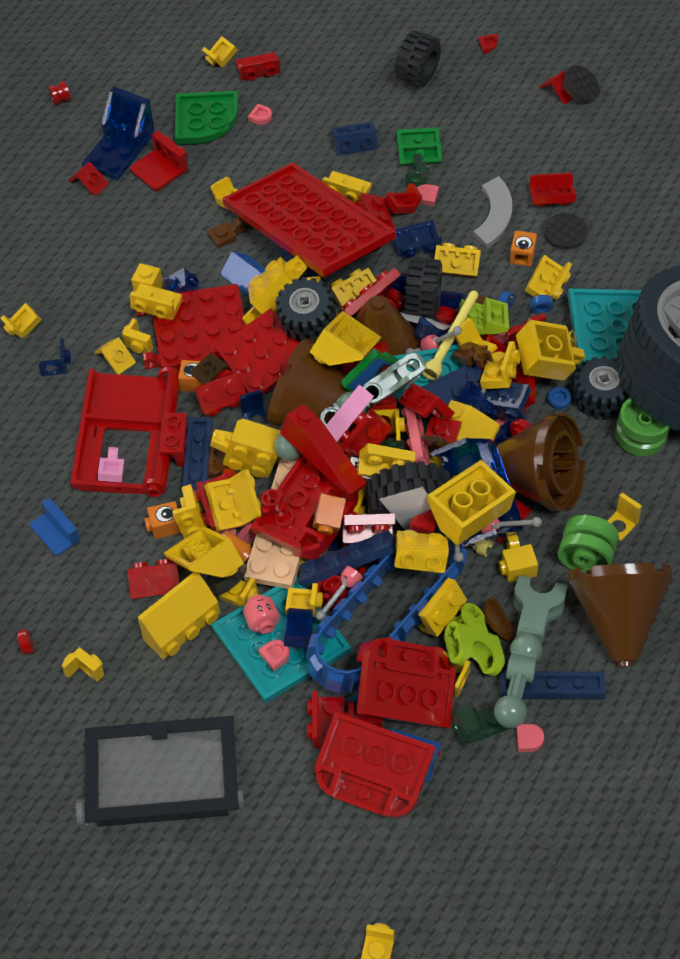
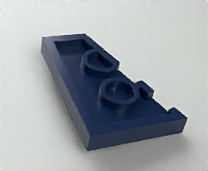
M474 363L471 366L465 365L422 386V388L438 396L447 405H449L451 400L466 404L481 388L480 380L483 371Z

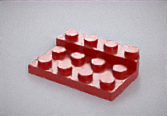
M302 455L277 488V490H281L284 493L282 500L285 504V509L281 512L271 511L268 514H264L261 511V516L255 519L251 529L252 532L293 550L297 557L315 560L330 546L342 528V520L340 529L337 533L333 532L332 535L319 533L317 528H312L318 498L321 494L346 499L343 518L344 515H350L357 506L359 493L356 492L351 497H348Z
M393 638L372 639L362 643L357 656V661L362 662L357 714L439 728H450L455 667L450 666L448 658L443 653L444 649L437 646L429 647L393 640Z
M335 711L316 762L315 773L319 786L334 799L387 818L406 817L415 809L419 802L418 798L436 747Z

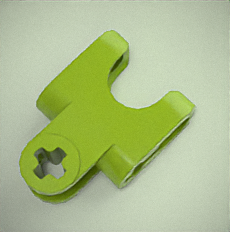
M465 603L461 608L460 616H454L445 630L444 638L449 659L452 663L463 666L471 657L479 664L483 673L496 676L505 664L499 637L488 632L481 609L472 603Z

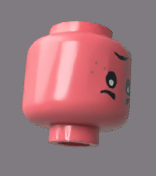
M255 595L249 598L243 609L248 627L253 632L270 633L280 620L274 601L264 595Z

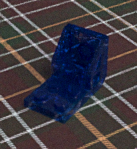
M113 86L109 91L102 119L104 136L81 164L83 167L88 162H91L103 176L119 181L151 141L155 129L150 100Z

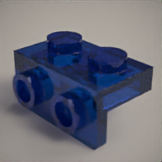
M433 219L395 229L397 238L392 240L397 256H404L405 258L414 257L417 255V252L423 250L426 253L436 250V245H440L442 242L441 236L438 237Z

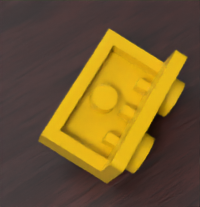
M544 255L540 259L524 291L533 297L548 295L552 299L557 300L563 292L562 284H565L571 276L569 270L572 264L567 262L562 267Z
M413 530L397 531L396 568L438 573L445 572L449 553L447 536H442L438 533L422 534Z
M447 578L418 614L422 620V623L419 625V629L422 632L438 637L466 603L467 599L456 580Z

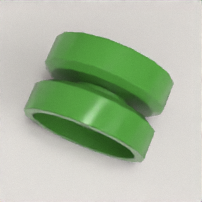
M629 398L623 403L614 430L615 439L619 446L628 453L636 456H650L657 454L664 447L670 426L661 424L659 420L653 419L650 414L647 415L642 408L635 404V401Z
M591 515L571 517L564 527L563 539L558 549V558L570 569L582 568L583 573L591 569V566L611 565L619 533L614 525L602 518Z

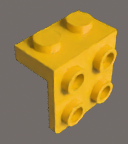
M248 469L240 471L230 479L204 485L217 532L243 527L261 516L262 506L254 489L255 480L250 475Z

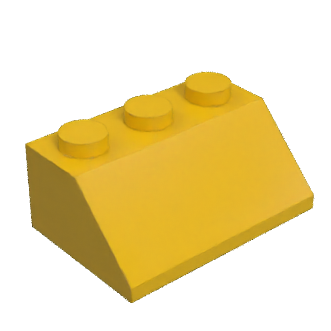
M342 311L323 329L310 353L314 355L318 362L328 364L329 366L360 361L380 341L381 336Z
M453 400L448 405L455 412L451 420H458L462 425L457 442L455 444L447 443L453 451L447 467L451 479L478 461L484 460L500 428V424L474 407ZM433 457L430 462L435 463L436 467L442 465L443 460L441 457Z
M480 460L428 494L427 500L439 529L458 546L509 511L516 491Z
M204 526L163 553L166 558L190 571L223 578L235 574L238 571V567L244 564L230 538Z
M193 572L138 616L143 640L162 659H165L168 655L173 656L179 651L185 641L193 640L197 637L201 628L206 624L211 625L217 620L220 614L219 603L198 572Z

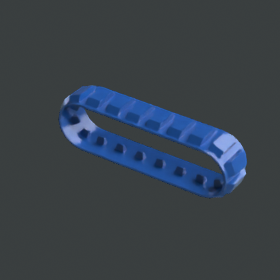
M436 522L435 529H434V532H433V533H438V534H441L442 536H446V535L439 529L438 524H437V522ZM447 537L448 549L451 554L448 563L451 566L444 573L438 574L439 579L432 588L427 587L423 591L425 596L418 604L413 603L409 607L410 613L402 622H396L393 626L395 630L388 638L405 642L412 634L414 626H419L422 622L418 614L447 578L457 580L458 575L462 573L468 553L464 548L466 541L459 545L460 552L463 554V560L456 562L453 558L455 554L454 543ZM396 540L394 541V553L379 558L378 565H372L364 574L363 581H358L348 593L347 599L343 598L335 606L332 616H326L318 625L316 634L311 636L306 654V659L309 661L307 670L313 680L326 690L344 693L348 691L354 692L360 687L362 666L350 671L337 670L329 666L320 655H323L325 650L323 644L329 638H334L338 627L344 621L348 622L352 617L351 613L355 608L367 601L368 598L366 596L374 587L378 588L383 581L381 579L389 570L393 571L396 568Z

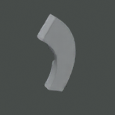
M499 176L482 185V191L490 203V212L485 222L473 232V236L486 249L503 236L512 217L511 194Z

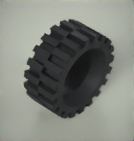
M418 461L417 464L404 462L405 465L403 466L394 464L391 465L389 470L387 468L381 469L380 474L374 473L371 475V479H368L365 488L369 514H391L379 500L381 498L423 487L427 494H430L451 480L450 472L448 470L445 471L443 466L436 467L435 463L430 462L428 465H425L423 461ZM395 519V524L392 526L393 534H397V531H405Z

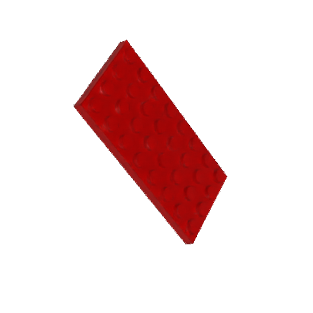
M293 162L222 198L225 207L294 257L298 255L304 264L322 277L332 274L336 270L349 265L351 262L397 238L396 230Z

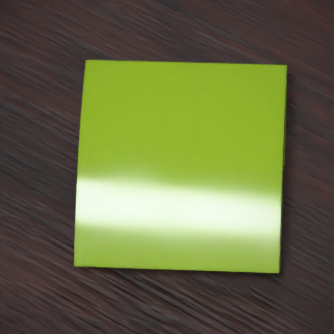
M486 298L483 305L474 303L467 318L472 319L479 334H499L509 330L508 303ZM461 299V302L459 304V311L465 302L464 299Z

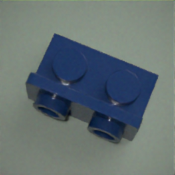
M372 121L331 128L338 156L378 149L377 132Z
M511 382L510 388L482 389L476 403L482 413L489 418H504L509 421H516L517 419L526 420L527 415L523 409L531 393V388L528 384Z

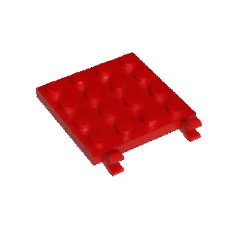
M238 284L180 292L178 294H182L183 300L173 320L153 315L159 355L153 352L143 353L145 369L172 367L178 370L181 367L182 360L202 361L210 352L225 362L215 347L246 326L243 321L244 312ZM136 311L137 317L152 315L149 313Z

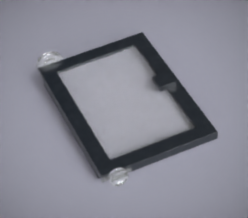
M233 716L85 728V799L76 800L78 826L97 824V827L229 816V813L239 812V807H244L243 790L238 791Z

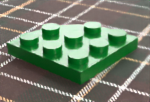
M238 91L176 94V145L205 143L226 134L234 126L238 117Z

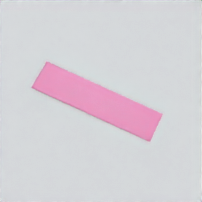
M360 385L326 425L336 441L339 440L374 397Z

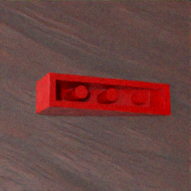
M302 404L286 415L280 434L342 492L351 497L366 486L367 483L358 474V470L327 427L307 406Z

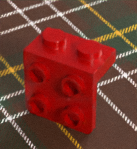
M156 131L152 134L154 150L131 165L130 170L154 191H159L188 171V163L185 149L177 146L169 136Z

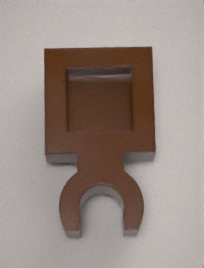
M470 341L462 344L458 350L452 353L455 362L466 366H471L475 363L478 368L485 367L483 361H493L489 350H485L484 346Z

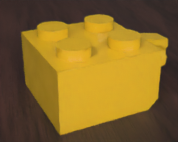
M298 255L287 263L281 257L277 261H271L260 276L256 275L250 280L248 286L250 303L261 314L270 308L277 314L276 298L279 297V291L285 290V284H292V280L298 279L307 269V265L304 264Z
M529 320L516 334L524 375L564 381L576 369V365L585 358L583 349L571 346L568 328L565 325Z
M241 419L237 421L233 432L215 429L210 446L226 453L222 465L234 470L242 471L248 469L250 474L255 477L268 478L278 456L274 449V442L280 434V430Z

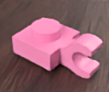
M109 447L108 457L100 458L98 481L122 482L124 459H118V447Z

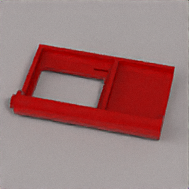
M164 367L159 370L158 377L98 373L94 369L89 368L70 482L73 488L93 492L147 494L151 497H159L166 492L171 455H161L159 452L163 414L176 413L180 388L178 380L179 370L172 367ZM106 430L145 431L151 434L145 478L142 484L102 482L97 480L104 432Z

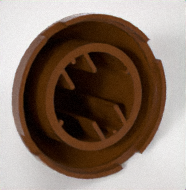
M383 296L371 297L354 316L355 320L381 336L378 343L385 341L389 347L388 353L392 356L405 354L408 348L417 349L421 347L422 338L420 334L390 301Z
M307 338L303 339L289 357L287 363L290 365L284 377L280 375L270 401L267 414L269 426L281 429L286 415L302 404L320 418L322 411L332 407L342 394L352 392L342 385L341 380L345 378V375L336 365L322 364L310 353L315 344L314 341ZM326 415L324 417L325 423L328 424L334 415Z
M565 413L550 414L488 450L483 460L489 468L517 493L554 512H565L566 508H573L582 491L585 476V460H579L578 447L584 446L576 422L570 415Z
M654 563L591 566V569L586 570V574L583 575L582 568L569 570V583L611 661L617 662L618 667L633 666V661L639 660L672 578L671 565L662 564V569L654 571Z

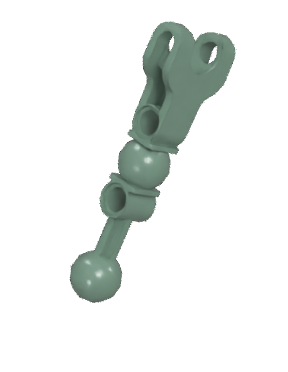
M417 353L408 354L364 384L363 388L365 390L374 389L378 397L371 399L362 411L365 413L370 407L381 403L416 382L425 368L424 359ZM406 367H411L414 371L409 372ZM353 392L342 394L332 407L322 411L320 419L325 426L327 424L324 421V417L328 414L335 415ZM281 434L277 436L274 442V449L281 459L294 461L303 455Z
M519 575L513 606L521 617L517 635L510 645L511 656L506 679L511 680L507 695L499 698L494 707L495 719L506 728H516L522 725L527 717V707L522 700L526 683L532 684L536 663L543 653L542 642L547 624L559 618L563 613L567 584L556 582L552 591L538 593L530 587L531 577Z

